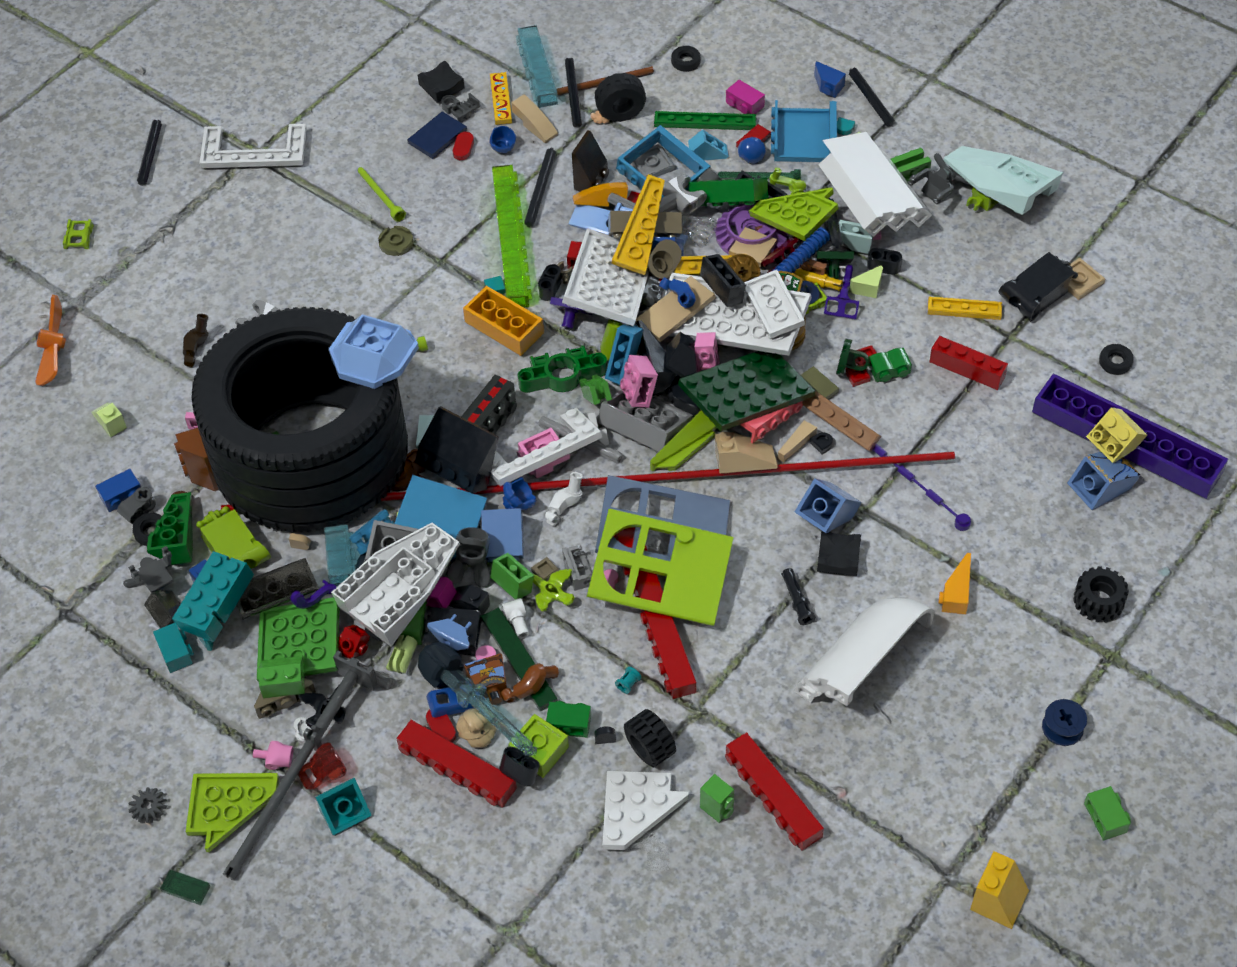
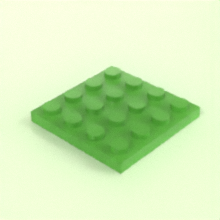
M334 597L321 599L318 603L306 609H300L294 604L260 609L256 679L258 682V668L263 660L303 656L304 676L338 671L333 656L337 650L339 651V607Z

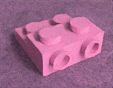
M551 427L519 442L517 456L518 458L523 457L535 449H540L552 441L559 440ZM570 454L529 472V475L534 474L536 479L554 471L553 466L570 459Z

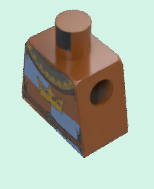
M502 653L464 664L466 677L480 700L489 698L491 705L501 703L502 697L500 693L507 688Z

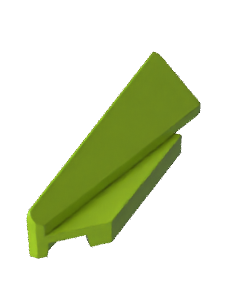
M701 410L650 460V470L655 471L657 468H668V471H676L714 438L715 432L713 431L717 427Z

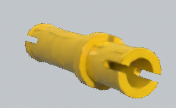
M796 269L793 273L803 278V281H809L813 284L817 282L821 288L827 287L841 291L842 286L839 285H843V280L828 277L827 274L820 275L802 269Z

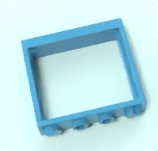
M660 125L618 157L616 169L621 175L627 177L633 185L642 190L646 177L630 164L656 143H659L696 173L691 177V182L697 181L704 171L711 166Z

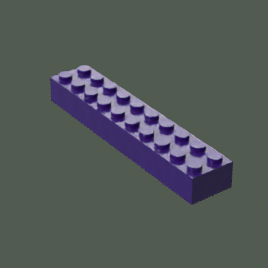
M1054 373L1036 396L1032 410L1033 413L1087 440L1089 439L1086 436L1110 408L1122 409L1147 434L1138 447L1124 456V458L1206 499L1223 474L1228 462V458Z

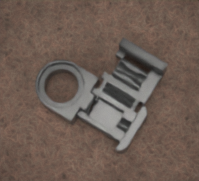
M471 93L468 94L469 98L467 101L461 102V104L452 95H446L441 100L442 109L447 114L452 113L457 118V121L461 123L464 121L463 119H469L470 113L480 107V101ZM453 102L452 105H446L445 103Z

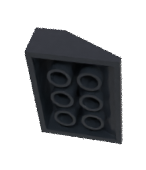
M440 406L418 445L415 463L472 494L483 491L488 487L499 436Z

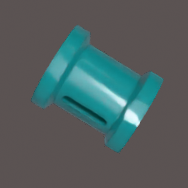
M628 666L623 676L615 681V686L621 692L629 694L632 686L636 681H640L642 677L636 669Z

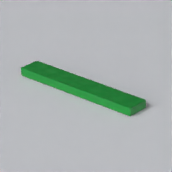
M655 111L654 127L661 125L664 128L751 130L756 126V114Z

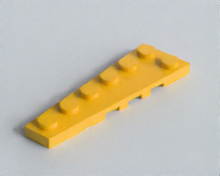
M647 175L611 264L646 275L664 188V179Z

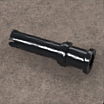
M787 568L782 571L781 575L793 600L792 608L797 612L799 624L808 625L815 620L816 616L811 612L810 602L804 597L794 570Z

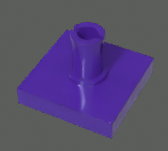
M551 297V305L565 310L562 327L573 329L575 314L578 312L592 315V313H587L583 309L569 307L567 304L562 303L563 299Z

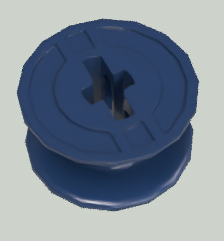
M1068 699L1055 700L1049 704L1045 710V717L1042 720L1044 735L1049 741L1061 746L1074 745L1080 741L1084 734V728L1087 725L1085 710L1080 704Z

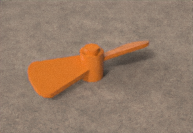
M54 294L51 296L49 331L40 329L36 345L37 347L44 348L35 380L36 385L40 386L51 382L57 375V351L59 352L60 348L64 349L66 342L63 334L58 333L62 317V306L58 296Z

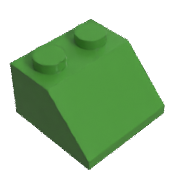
M303 656L261 661L258 670L259 688L263 699L305 694Z

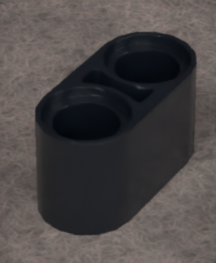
M872 248L868 252L867 267L869 270H872L881 265L883 267L882 273L898 274L901 271L902 254L894 250Z
M556 264L546 266L538 281L539 297L543 301H550L551 297H555L561 285V269Z
M507 747L503 751L499 769L523 786H532L535 783L540 764L536 759L520 749Z

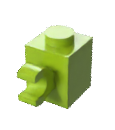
M973 187L972 197L967 199L966 206L975 204L974 211H977L980 207L989 211L998 201L985 196Z

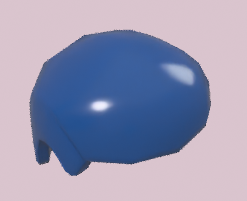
M507 126L495 127L490 136L489 144L496 152L507 153L515 145L516 134L513 129Z
M756 137L745 138L738 146L739 157L743 158L747 163H758L766 154L765 144Z

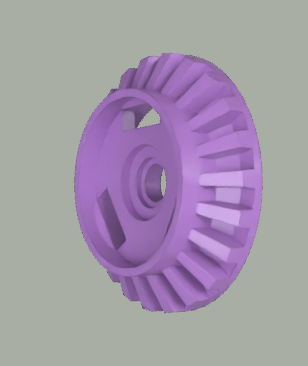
M757 203L752 205L739 204L735 208H729V211L724 212L722 217L718 219L715 230L718 245L728 255L730 248L736 240L744 244L754 245L775 238L777 242L771 251L772 253L787 241L788 233L751 217L749 210ZM730 225L736 227L737 235L732 232ZM745 227L755 229L757 232L767 235L764 238L755 240L739 237Z

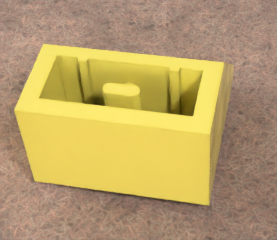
M1110 408L1086 437L1112 463H1115L1135 450L1147 434L1122 409Z

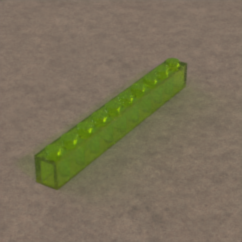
M513 164L493 166L492 172L506 297L520 306L528 308L529 300H532L531 289H527V286L531 285L530 276H526V273H529L528 262H524V259H527V251L522 247L526 246L525 235L521 236V233H524L523 222H519V220L523 219L522 210H518V207H521L520 196L516 197L519 194V185L515 184V182H518L517 171L513 172Z

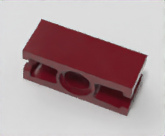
M795 236L791 237L761 261L762 265L765 267L775 260L777 266H779L784 259H787V256L795 251L793 245L797 241L802 242L803 240Z

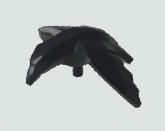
M335 688L329 698H325L324 694L321 693L298 695L300 701L311 705L316 711L314 716L306 719L308 727L311 728L312 725L316 724L337 688ZM340 707L333 718L335 723L343 722L346 708Z

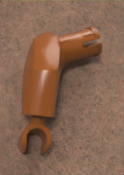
M540 663L532 665L526 671L523 679L513 686V692L510 688H506L500 693L502 699L508 703H513L516 697L523 699L537 693L545 679H555L558 677V667L555 665L543 666Z

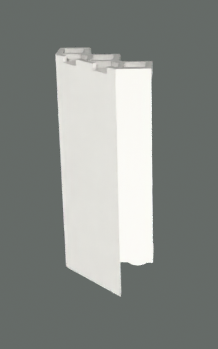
M867 132L822 140L831 153L818 165L863 229L873 237L886 225L897 232L909 220L920 227L932 216L887 154L875 144Z

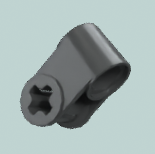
M140 487L130 497L120 503L117 512L129 523L134 524L137 518L154 509L156 501L152 497V492L149 488Z

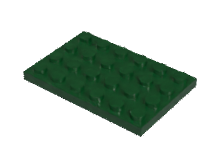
M756 351L681 378L678 383L681 389L720 431L815 396V390L780 354Z

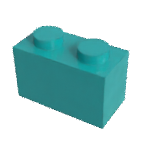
M176 623L153 631L170 673L193 664L190 656L194 655L190 644L185 645L184 640H187L185 632L178 629Z

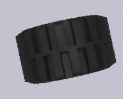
M1097 566V569L1092 567L1089 568V571L1085 570L1082 573V576L1078 578L1073 598L1074 603H1076L1075 607L1077 610H1081L1080 614L1082 616L1086 615L1089 620L1095 619V622H1100V620L1109 622V619L1114 620L1117 615L1120 616L1124 609L1129 589H1127V582H1124L1125 578L1118 576L1119 572L1110 571L1111 568L1108 567L1102 569V566ZM1092 591H1102L1109 598L1098 597Z
M644 709L624 723V732L629 744L639 758L647 765L655 768L675 754L676 745L674 738L665 723L654 712Z

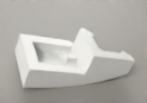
M593 410L585 411L586 417L598 428L595 412ZM598 428L603 437L599 441L604 445H609L606 428Z

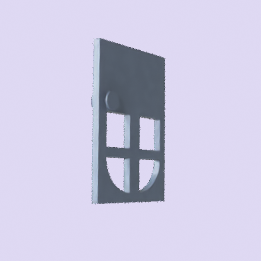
M608 475L595 553H598L609 508L726 535L730 500ZM632 491L640 492L638 512L611 507L614 500L620 495ZM649 494L675 499L672 519L646 514ZM635 527L632 548L621 544L615 537L612 538L608 547L635 553L641 528ZM670 534L667 555L644 551L643 555L670 561L676 536Z

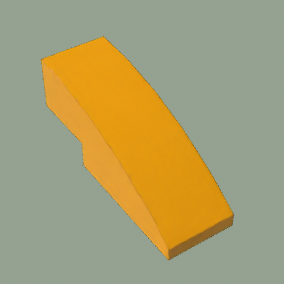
M613 182L593 186L573 195V203L576 205L609 207L608 197L611 193L627 199L628 185L626 182Z

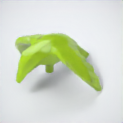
M563 569L552 573L549 581L534 575L533 583L541 590L535 596L536 604L541 611H546L549 603L554 600L560 601L566 606L573 603L574 595L565 593L562 590L563 583L572 575V569Z

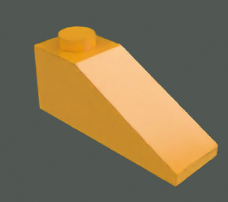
M966 553L945 583L943 592H939L938 604H942V612L966 614L971 553Z

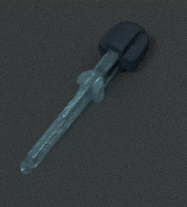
M435 642L424 647L419 654L418 668L425 680L437 689L450 687L456 693L457 701L463 708H467L470 703L514 746L524 751L523 754L529 756L536 755L537 747H533V743L484 697L487 688L483 684H474L462 673L464 665L461 663V656L452 647L441 642Z

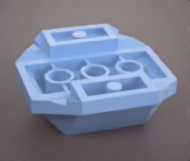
M362 314L353 322L346 323L330 346L329 352L340 379L376 389L382 386V383L401 376L419 347L410 330L404 329L401 325Z

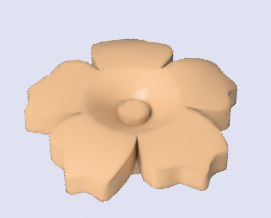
M599 111L590 114L595 123L609 122V119L602 117Z

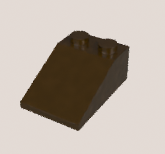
M589 130L586 131L572 152L574 190L579 192L600 185L609 175L607 159Z

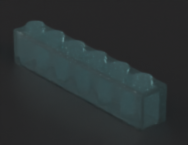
M537 25L517 28L516 44L517 46L520 45L518 48L520 57L523 56V68H527L525 69L526 78L530 79L528 84L529 89L533 90V102L537 103L538 108L558 105L557 91Z

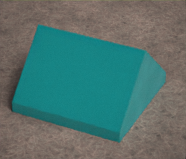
M355 778L315 797L319 811L332 835L372 816Z

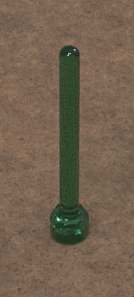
M801 169L781 172L780 176L801 180ZM720 171L718 176L719 178L736 179L740 172ZM746 172L755 179L758 175L769 179L770 175L773 174V172Z

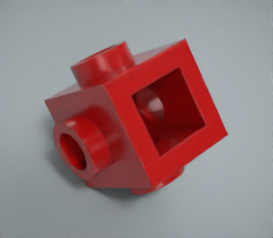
M357 625L347 626L338 637L339 651L343 652V656L350 659L362 656L368 649L367 643L370 636Z

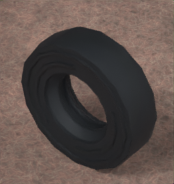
M680 46L671 54V63L679 71L689 72L695 70L700 65L701 55L695 47ZM689 56L692 60L682 61L680 57Z
M1110 344L1102 349L1099 356V364L1102 369L1110 374H1125L1133 365V354L1124 345ZM1111 355H1118L1123 358V362L1120 364L1113 363L1109 357Z
M146 513L137 518L132 528L135 540L141 545L147 546L149 535L143 533V529L147 525H155L162 516L157 513Z

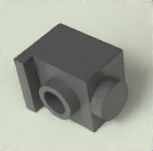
M652 277L649 278L643 292L641 304L652 307L661 299L664 289L659 286L661 281Z

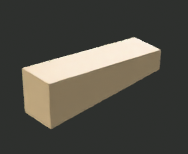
M804 420L778 451V459L785 462L810 438L817 434V427Z

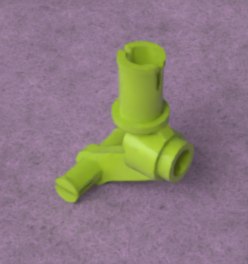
M778 167L774 169L773 174L769 177L770 183L776 186V183L789 186L791 195L803 193L806 190L804 180L780 176L782 170Z

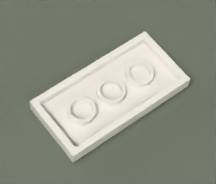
M777 270L744 282L746 285L745 292L770 339L805 325L799 309Z

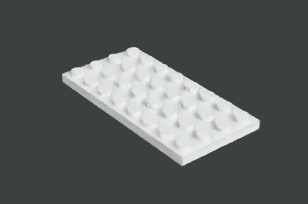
M587 228L562 303L567 304L569 307L583 309L587 313H595L606 319L619 321L624 325L634 326L649 271L647 269L646 275H642L611 264L620 239H615L613 236Z
M672 273L669 280L685 281L692 275ZM692 276L715 294L702 277ZM664 290L661 299L671 291ZM788 290L804 319L812 299L811 294ZM745 292L743 303L728 307L715 294L716 299L669 335L675 337L679 332H682L696 340L697 333L716 332L717 344L789 356L800 327L770 339Z

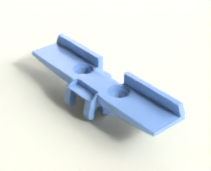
M618 202L614 211H633V209L624 207L622 203ZM576 205L568 224L580 229L587 230L589 228L609 235L606 225L610 210L590 205ZM681 234L680 237L677 238L683 239L685 246L688 236Z

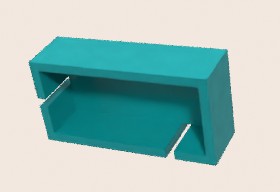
M213 551L172 617L173 621L182 631L214 642L223 628L214 613L221 622L226 623L253 578L254 573L246 562L234 558L230 559L226 555Z

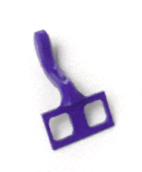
M852 265L846 266L840 294L837 297L827 296L824 314L857 319L859 301L851 300L848 296L850 279H852L853 274ZM829 300L838 301L837 312L827 311ZM847 303L857 305L855 315L845 314Z
M323 580L322 582L325 585L309 598H304L302 593L294 591L290 599L296 607L306 609L318 603L325 595L332 594L331 592L337 586Z

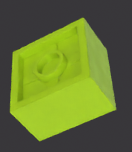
M533 714L511 740L508 747H516L536 759L540 764L537 774L544 778L569 748L568 735L536 714Z

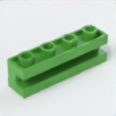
M922 148L911 150L890 159L906 181H910L912 175H916L926 168H931V160L929 157L924 158Z

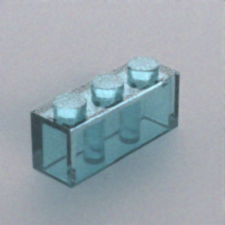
M348 525L324 528L329 582L337 587L357 570L356 564L353 565V560H356L355 548L351 547L353 543L349 539L353 532H349Z

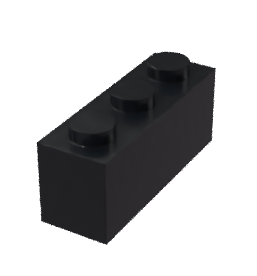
M720 254L703 257L700 276L725 306L743 303L746 285Z

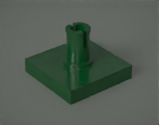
M817 251L815 255L816 261L829 263V277L833 278L835 270V279H840V263H851L854 259V251Z

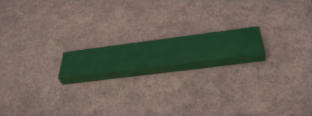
M498 607L482 615L481 618L521 681L528 668L535 663ZM546 680L537 693L530 695L539 711L547 708L549 701H558Z

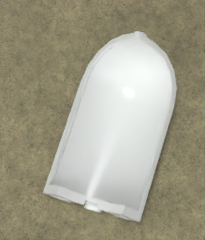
M904 597L878 600L866 608L796 685L794 692L810 703L816 697L825 693L826 697L833 698L848 706L853 699V692L916 621L926 628L932 625L934 609Z

